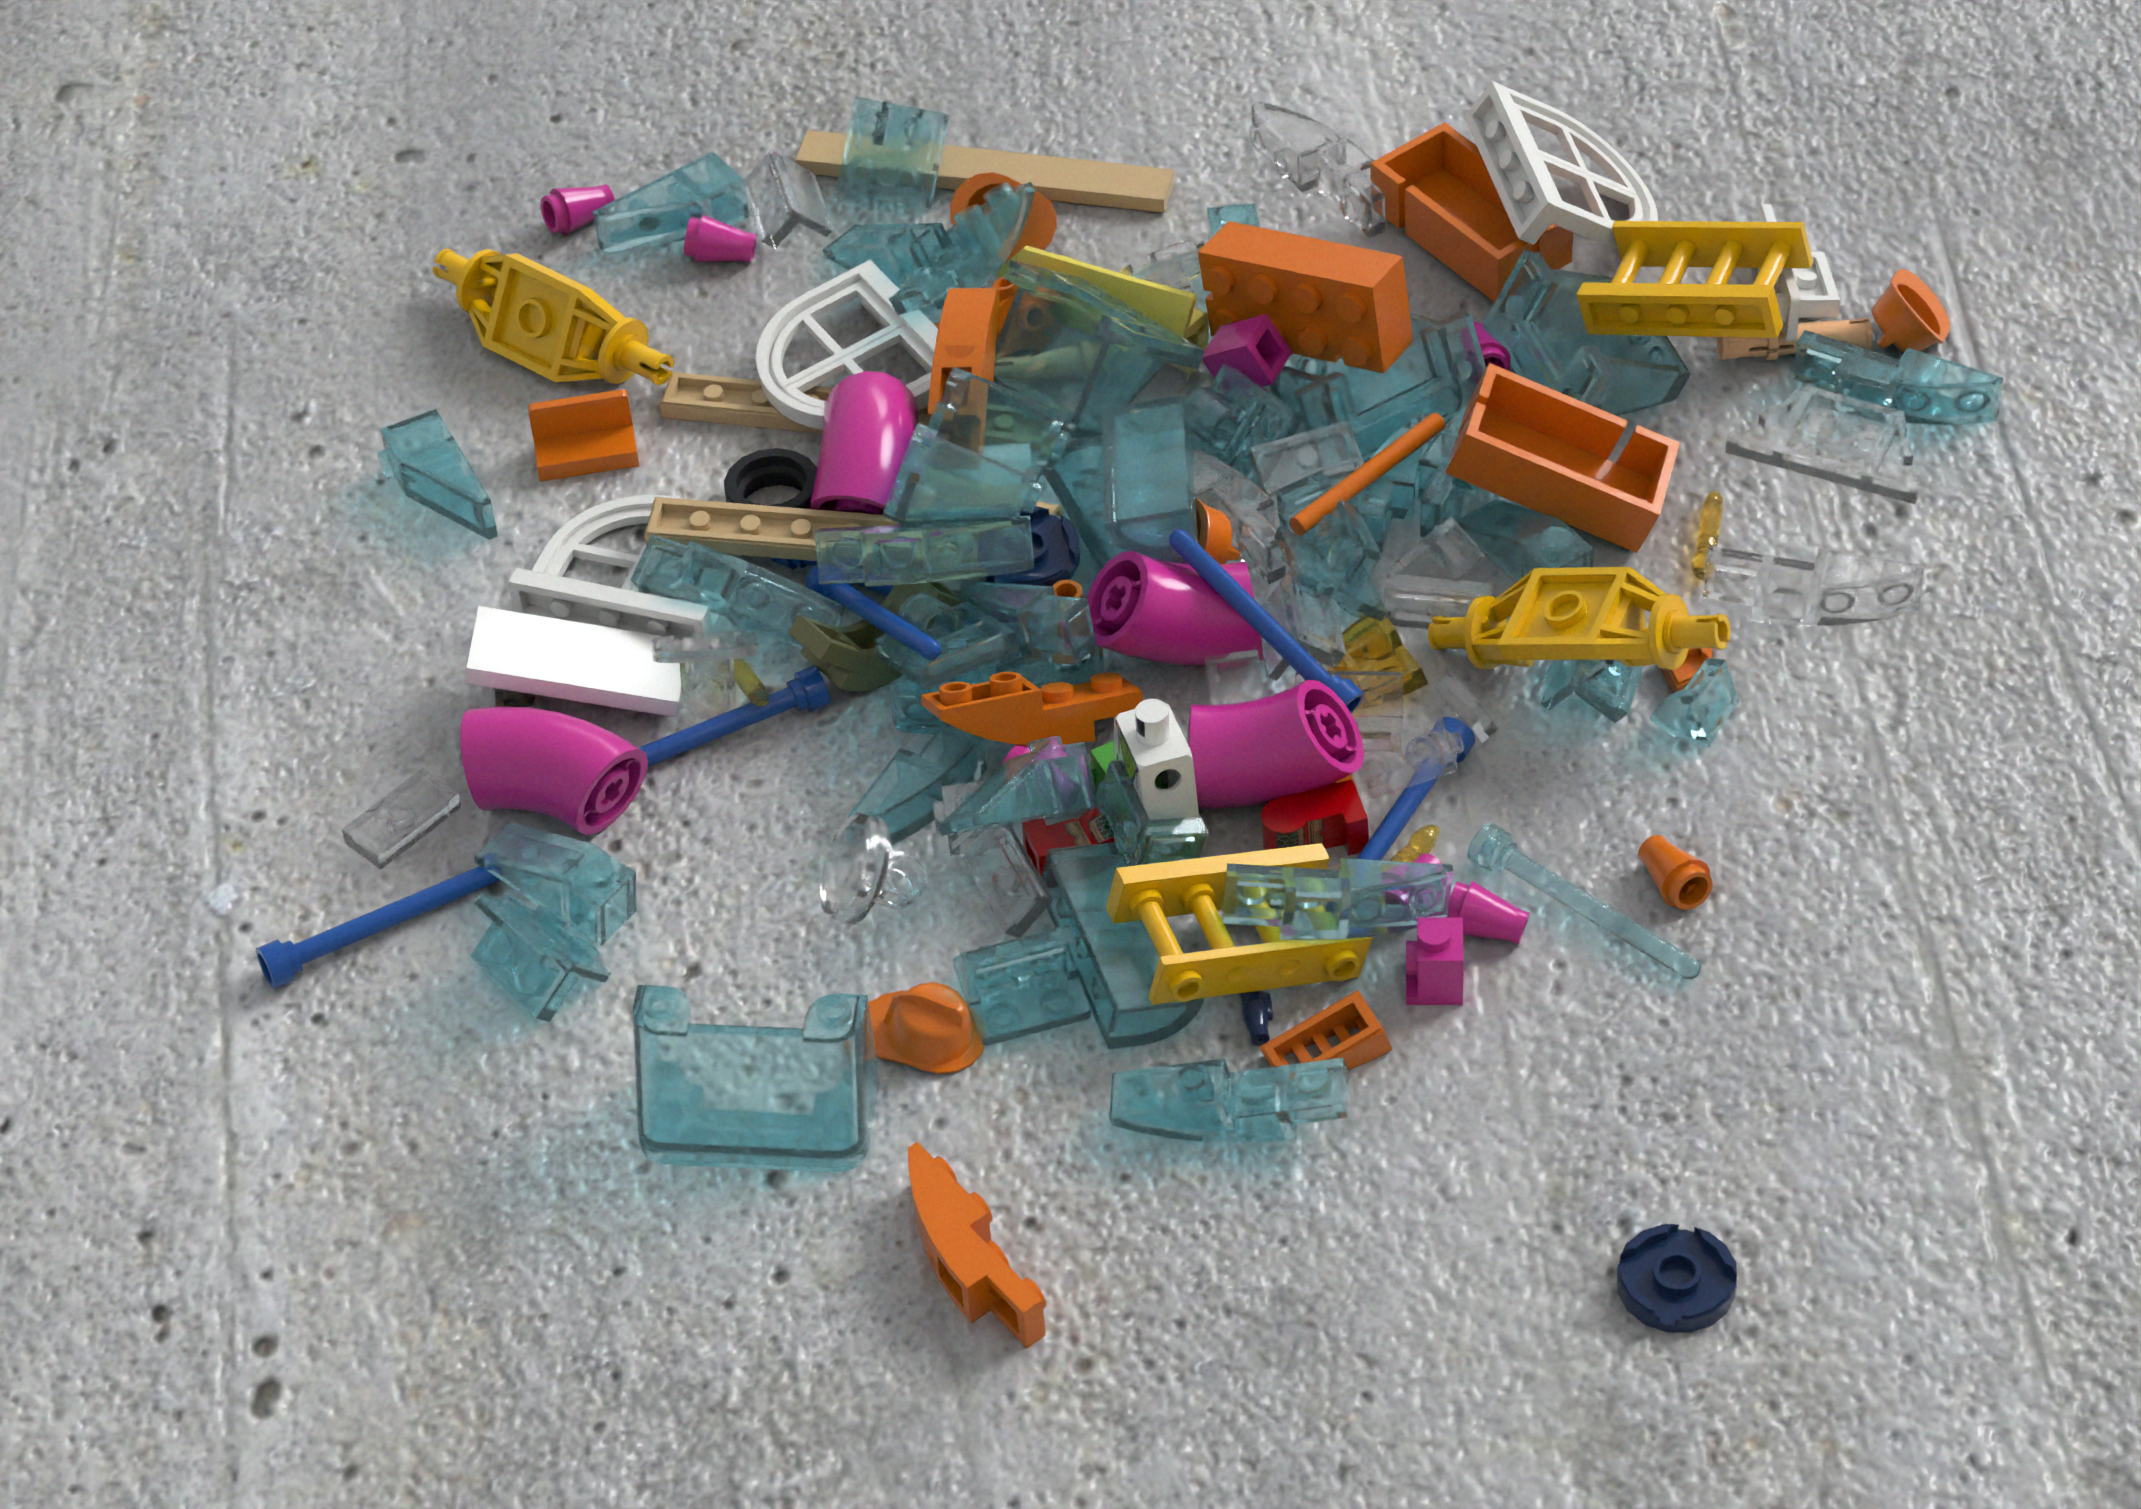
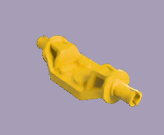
M446 248L439 252L434 260L435 263L447 267L444 270L438 266H433V274L435 277L444 279L457 286L456 298L458 305L463 311L470 314L481 345L554 382L603 378L609 383L620 384L636 373L656 385H662L670 378L673 372L660 365L664 364L668 367H674V359L668 354H663L648 347V330L642 321L631 317L626 318L591 288L518 253L501 255L495 250L484 249L477 252L470 259H467Z
M1631 567L1534 568L1497 598L1489 595L1475 598L1468 608L1466 617L1435 616L1431 619L1433 623H1429L1428 640L1434 650L1466 649L1469 660L1475 668L1481 670H1491L1499 664L1531 667L1534 660H1617L1626 667L1657 664L1661 669L1675 670L1680 668L1685 661L1689 648H1715L1723 650L1727 647L1726 642L1730 641L1731 635L1730 623L1726 615H1689L1686 604L1680 596L1666 594ZM1644 610L1651 612L1649 616L1648 628L1646 625Z

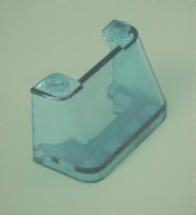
M954 366L948 376L941 401L937 402L928 427L919 423L912 434L886 503L883 517L898 524L916 525L1018 520L1023 510L1032 514L1044 487V484L1040 483L1039 480L1050 459L1060 462L1071 433L1062 430L1068 416L1067 412Z
M637 985L633 1004L637 1124L640 1147L645 1157L656 1163L671 1165L817 1172H844L857 1167L865 1160L869 1149L879 1089V1075L868 995L830 994L823 996L809 1006L803 1028L691 1024V1005L685 993L677 988L668 986Z

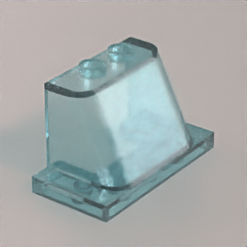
M1523 250L1483 323L1486 331L1509 351L1511 357L1510 372L1615 416L1629 414L1674 401L1691 375L1667 336L1587 334L1576 294L1583 282L1611 283L1613 277L1552 269L1548 267L1542 255L1538 252Z
M1015 260L1010 261L1004 279L1018 286V290L996 342L994 383L992 387L1013 399L1012 408L1030 417H1041L1044 419L1042 427L1063 437L1071 436L1077 439L1098 442L1167 362L1198 370L1205 350L1084 278Z
M1460 311L1438 321L1410 313L1413 342L1384 374L1344 365L1343 357L1336 363L1296 354L1290 355L1274 383L1270 385L1274 396L1303 424L1321 485L1330 488L1335 486L1433 412L1441 415L1446 424L1445 429L1439 434L1461 424L1468 401L1486 369L1471 314Z

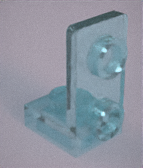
M1110 761L1104 782H1100L1097 788V805L1100 813L1106 815L1114 832L1116 848L1120 854H1124L1128 865L1136 866L1199 858L1208 835V830L1202 818L1185 817L1150 820L1123 761Z

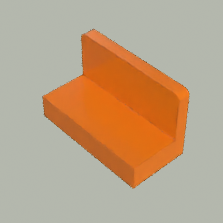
M625 389L536 402L528 405L540 482L639 466L628 392Z

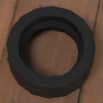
M772 448L755 451L740 458L729 468L724 479L726 502L763 505L753 503L746 498L764 487L783 485L794 487L801 492L786 502L766 506L811 509L817 467L808 457L794 450Z

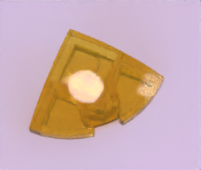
M1379 607L1347 627L1330 644L1333 653L1329 658L1331 665L1327 672L1331 676L1339 675L1343 680L1350 678L1365 693L1363 701L1357 708L1393 700L1428 685L1421 666L1403 646L1396 628Z

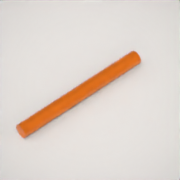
M1436 412L1428 415L1289 520V524L1294 533L1299 536L1306 534L1443 431L1446 424L1442 416Z

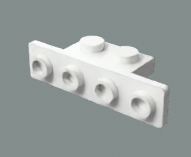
M1761 204L1759 221L1752 222H1777L1772 205ZM1811 252L1813 264L1810 269L1783 268L1774 286L1783 322L1782 331L1785 341L1797 340L1799 320L1813 322L1822 318H1838L1840 298L1824 252Z

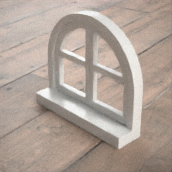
M1492 81L1464 116L1518 239L1534 245L1552 223L1595 242L1617 248L1612 230L1614 220L1610 219L1599 193L1628 205L1630 217L1626 221H1658L1657 208L1648 188L1628 162L1600 136L1562 111ZM1526 122L1555 134L1568 162L1539 150ZM1578 149L1599 165L1612 180L1588 171ZM1550 173L1580 185L1593 214L1562 201Z
M868 260L802 294L774 315L764 328L756 349V367L759 381L766 398L781 414L804 426L823 430L825 401L812 398L804 394V392L844 371L849 375L864 372L857 364L899 343L928 373L906 385L914 395L918 410L927 407L929 402L931 372L938 328L871 260ZM859 297L860 304L884 329L842 349L815 319ZM804 327L831 356L787 379L783 371L784 354L793 337Z
M636 495L601 503L569 520L550 538L532 570L515 568L508 580L514 612L687 640L686 653L708 657L742 591L744 583L742 555L714 553L717 561V570L715 571L660 560L666 549L647 548L646 543L639 555L586 545L593 539L611 530L629 525L648 523L654 497L683 499L667 495ZM574 557L632 568L621 588L562 577ZM653 573L712 584L702 604L642 593Z

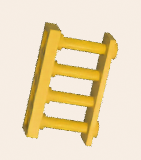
M1614 221L1612 230L1621 263L1611 283L1583 282L1576 296L1587 334L1778 338L1783 322L1774 286L1783 268L1810 269L1813 259L1804 222ZM1641 267H1665L1658 283H1633ZM1688 267H1713L1705 284H1680ZM1735 268H1760L1753 285L1728 284Z
M1322 843L1116 868L1106 904V910L1113 924L1142 921L1159 955V961L1148 996L1152 1005L1359 978L1372 941V936L1368 930L1339 934L1326 911L1319 893L1330 858ZM1296 901L1315 937L1287 940L1269 904ZM1246 908L1263 944L1235 947L1218 911ZM1194 914L1211 950L1183 954L1166 917Z

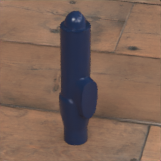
M1262 990L1240 993L1242 1016L1250 1033L1251 1042L1253 1045L1262 1046L1270 1040L1268 1021L1273 1019L1271 996Z

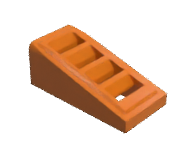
M1356 990L1263 1044L1259 1049L1286 1093L1289 1094L1377 1059L1391 1051L1392 1047L1385 1030L1360 992ZM1358 1027L1360 1032L1351 1037L1347 1030ZM1337 1035L1341 1043L1332 1048L1327 1038ZM1315 1043L1322 1054L1312 1059L1305 1047ZM1291 1052L1296 1054L1302 1066L1293 1071L1284 1058V1055Z

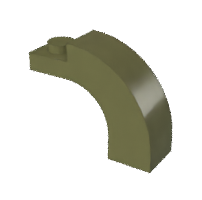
M906 567L886 599L881 603V606L937 640L941 645L953 631L969 607V604L938 578ZM798 615L788 631L791 636L804 646L800 653L834 684L844 690L864 691L887 685L926 660L864 619L848 626L835 627Z

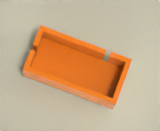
M1445 122L1370 163L1371 208L1398 229L1405 226V234L1497 305L1531 286V277L1540 281L1572 262L1573 232L1551 223L1534 245L1518 239L1477 146Z
M1228 221L1198 251L1203 289L1211 292L1205 298L1212 337H1214L1220 326L1267 314L1291 349L1292 354L1336 363L1343 357L1344 365L1383 374L1413 342L1403 256Z
M1489 363L1468 401L1459 428V435L1455 441L1445 473L1637 553L1660 516L1680 442L1637 425L1616 462L1608 461V457L1626 428L1627 420Z

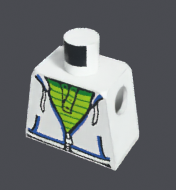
M1146 699L1141 701L1135 709L1119 713L1114 717L1113 763L1146 837L1150 838L1200 824L1193 757L1169 704L1158 699ZM1160 773L1162 784L1168 783V789H1159L1155 786V779Z

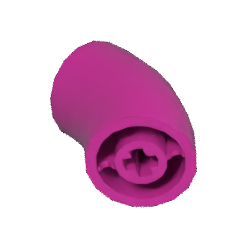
M864 371L847 376L833 387L824 403L823 433L811 499V509L907 517L915 470L919 410L913 393L901 380L884 372Z
M1135 551L1121 552L1106 563L1096 576L1089 590L1084 608V630L1089 641L1099 647L1137 659L1173 665H1235L1263 661L1264 659L1261 636L1189 564L1163 561ZM1246 561L1219 564L1254 598Z
M1306 680L1288 690L1253 701L1190 706L1187 744L1193 757L1198 809L1239 808L1267 804L1271 800L1282 796L1329 786L1355 773L1362 767L1364 748L1356 721L1337 694L1320 681Z
M529 707L469 709L463 714L460 731L463 768L471 796L478 808L483 811L508 809L537 812L554 817L582 834L591 835L599 833L613 824L627 810L638 794L646 777L648 760L644 751L622 737L588 721L559 712Z

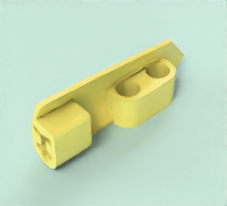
M1025 246L996 270L999 277L1017 273L1043 282L1050 290L1054 299L1053 305L1048 308L1051 317L1090 337L1111 336L1123 343L1137 341L1139 351L1183 374H1191L1202 363L1200 357L1209 342L1208 314L1194 307L1197 296L1194 293L1118 273L1030 246Z

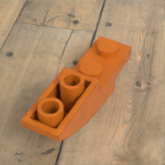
M998 288L948 289L938 327L927 414L932 420L928 466L930 473L942 476L983 475L988 389L994 383L1000 297Z
M1000 672L991 675L987 682L972 685L966 682H949L941 685L937 692L921 695V705L941 721L953 727L988 740L1028 746H1063L1095 741L1094 721L1116 717L1119 713L1135 709L1143 701L1141 689L1123 678L1122 675L1112 672L1095 674L1090 677V682L1075 685L1054 682L1043 685L1041 689L1019 673Z
M918 1142L909 1146L908 1170L917 1230L926 1257L937 1279L953 1303L971 1323L991 1311L1026 1348L1030 1347L1046 1336L1043 1309L1046 1308V1300L1041 1290L1030 1278L1026 1277L1022 1280L1010 1268L1007 1257L1002 1249L995 1242L991 1241L989 1223L992 1222L993 1217L984 1199L976 1192L969 1194L957 1182L953 1170L942 1157L937 1156L933 1158Z

